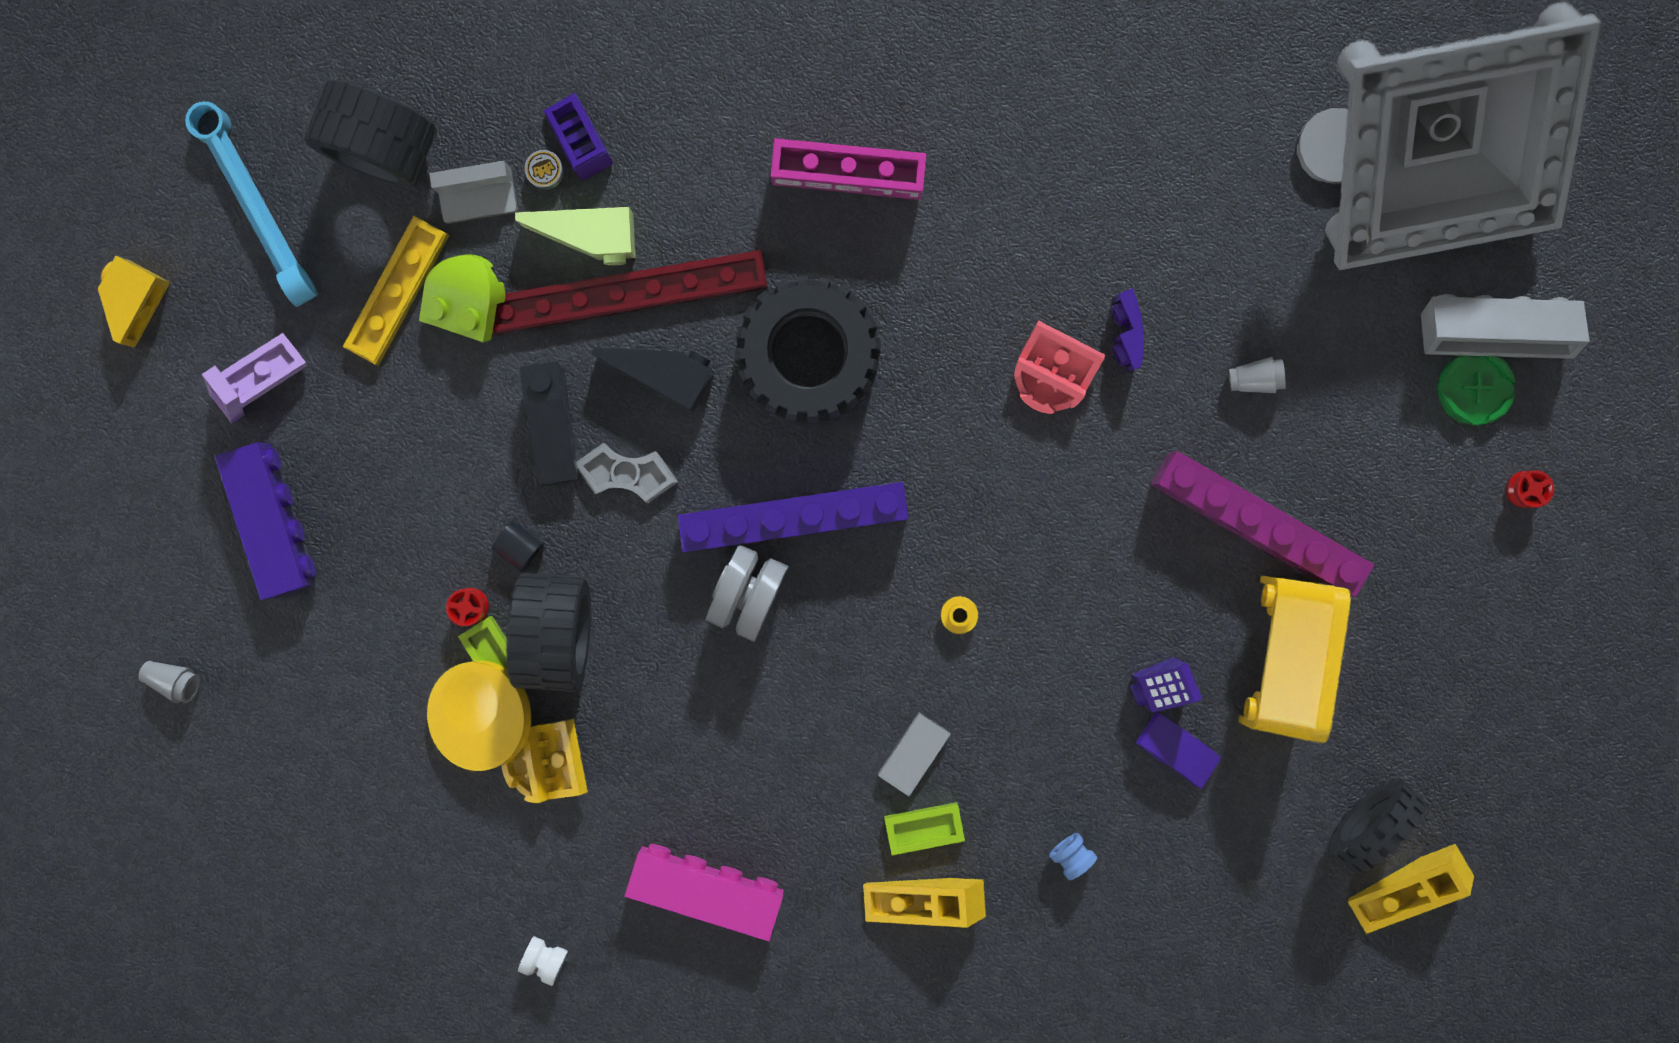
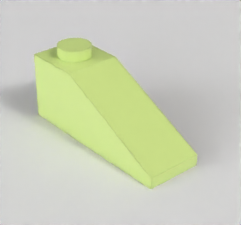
M629 207L515 213L516 221L522 227L597 260H604V265H624L627 258H636L633 212Z

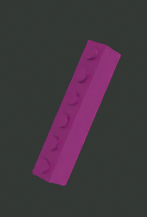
M1179 451L1168 452L1150 483L1151 486L1319 583L1348 588L1350 597L1356 598L1374 567L1373 563Z

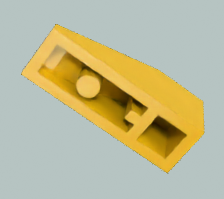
M1456 844L1418 858L1348 899V904L1367 934L1470 896L1474 874Z
M940 878L863 884L866 922L968 928L986 917L983 879Z

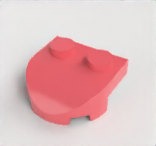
M1038 321L1020 353L1014 372V379L1021 399L1028 406L1042 413L1054 414L1055 411L1070 407L1074 408L1086 395V390L1102 364L1105 354Z

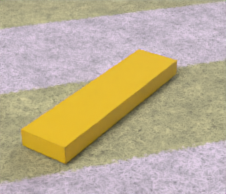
M413 216L343 345L345 349L379 366L449 237L447 233Z

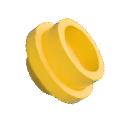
M957 596L950 598L941 609V621L945 628L952 633H967L977 623V607L966 597ZM958 608L966 611L967 616L963 622H956L953 619V612Z

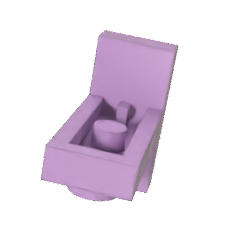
M282 333L224 371L220 372L214 366L204 372L202 376L209 395L232 424L245 416L243 407L304 369L306 362L284 333Z

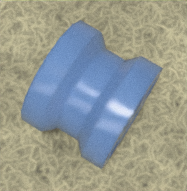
M1074 833L1065 838L1049 855L1053 862L1061 864L1064 868L1063 874L1068 880H1073L1085 873L1097 860L1096 854L1092 850L1085 848L1083 838L1079 833Z

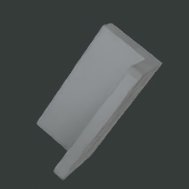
M505 161L429 173L431 187L439 194L443 221L447 224L511 214L518 211L512 171Z

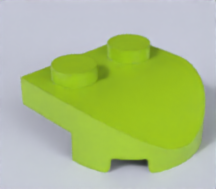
M474 254L451 257L437 264L429 272L425 280L419 321L481 342L490 341L497 304L505 302V287L503 282H498L496 275L492 271L493 264L487 259Z

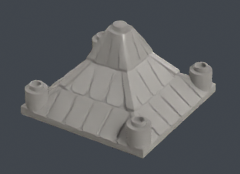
M1556 3L1541 13L1535 28L1514 31L1509 34H1498L1478 38L1473 41H1461L1441 47H1430L1383 57L1375 46L1368 41H1357L1348 45L1339 55L1337 62L1338 70L1349 84V107L1346 123L1340 211L1331 217L1325 228L1326 236L1335 249L1334 263L1339 270L1562 228L1600 21L1593 14L1581 16L1568 3Z

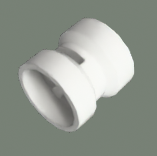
M533 936L521 960L518 972L527 976L536 973L543 983L553 986L568 951L560 947L547 948L544 940Z

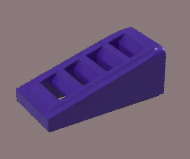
M576 93L543 110L574 172L582 181L613 164L611 156ZM577 111L578 115L562 124L558 123V120ZM584 125V128L566 137L565 134ZM591 138L592 141L576 150H573V147Z

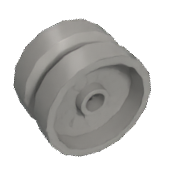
M739 545L729 565L725 566L712 595L714 599L708 611L706 621L725 628L730 624L736 610L739 609L742 613L736 625L737 635L755 642L788 566L774 559H769L764 563L758 577H753L752 574L758 562L757 552Z

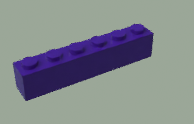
M903 482L677 515L683 552L909 519Z

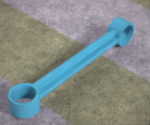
M204 101L194 104L186 114V127L193 136L207 143L278 273L276 277L283 292L296 307L318 296V293L311 278L295 259L228 136L231 130L229 116L213 103ZM215 111L219 116L217 128L208 135L200 134L198 130L200 118L207 112Z

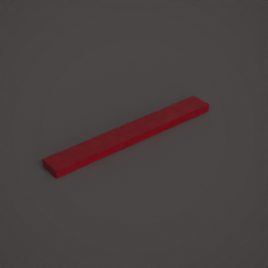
M757 250L506 293L505 302L497 304L492 335L767 289L762 252Z

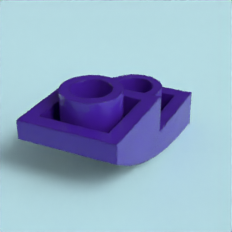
M1133 288L1113 298L1115 305L1111 306L1116 323L1119 327L1124 326L1127 331L1114 338L1116 345L1112 347L1113 354L1120 367L1125 366L1128 373L1141 367L1144 350L1142 318Z
M1155 712L1136 744L1160 763L1171 767L1189 783L1200 789L1203 788L1221 760V757L1205 744L1158 712Z

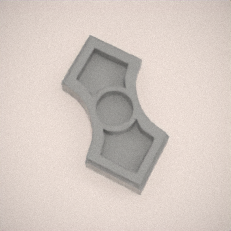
M602 443L577 461L579 473L595 495L612 488H624L635 492L646 503H650L678 483V480L657 451L640 458H627L615 453L606 443Z

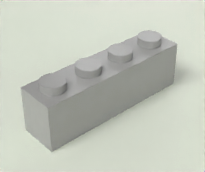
M1443 294L1432 297L1420 314L1424 353L1430 355L1574 359L1590 342L1584 301H1569L1563 297L1550 300H1533L1526 296L1499 299L1489 295L1465 298L1456 297L1452 294Z

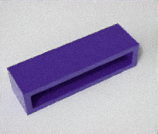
M256 442L214 456L260 600L273 599L314 586L315 565L312 558L305 554L301 542L305 538L304 531L300 522L297 519L294 520L290 507L293 504V497L287 484L282 482L279 473L282 463L276 449L271 448V445L268 443Z

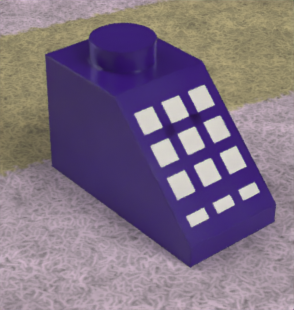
M1172 657L1132 674L1135 684L1130 687L1138 706L1144 705L1152 713L1202 700L1188 663Z

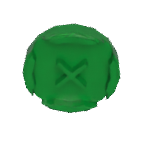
M1458 355L1449 361L1440 373L1437 390L1439 401L1449 416L1460 423L1474 426L1492 423L1506 414L1514 401L1513 384L1516 383L1514 374L1507 362L1499 356Z

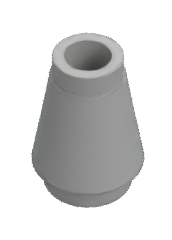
M1271 356L1229 369L1231 391L1276 394V390L1285 389L1286 381L1283 360H1273Z
M147 661L139 671V680L174 703L190 702L200 687V677L194 674L191 668Z

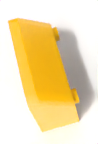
M1261 576L1260 583L1265 584L1262 591L1261 604L1263 607H1267L1268 615L1272 616L1260 691H1256L1252 698L1248 697L1246 699L1244 715H1239L1238 722L1255 730L1306 741L1325 743L1332 726L1350 610V591L1348 588Z

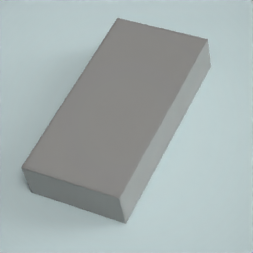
M918 712L878 772V776L907 796H910L951 735L950 732Z

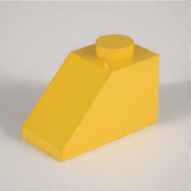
M115 256L114 260L109 262L102 271V282L98 287V292L112 339L119 344L136 347L170 282L132 261Z

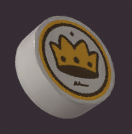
M538 150L527 158L525 174L535 187L548 190L556 187L561 182L564 175V167L561 160L553 152Z

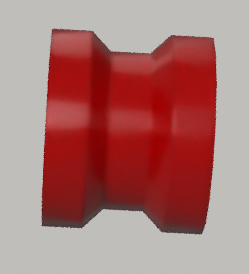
M1520 471L1508 479L1506 495L1508 500L1519 508H1539L1551 501L1554 495V484L1548 474L1542 471ZM1524 482L1527 483L1526 491H1524Z
M476 588L460 589L448 598L446 612L454 624L459 626L474 625L481 622L487 616L489 601L487 596Z

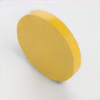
M482 660L462 663L446 671L438 679L431 691L427 707V721L431 737L439 751L458 767L471 771H485L496 768L512 760L526 743L531 726L529 699L524 688H514L510 684L505 667L494 662Z

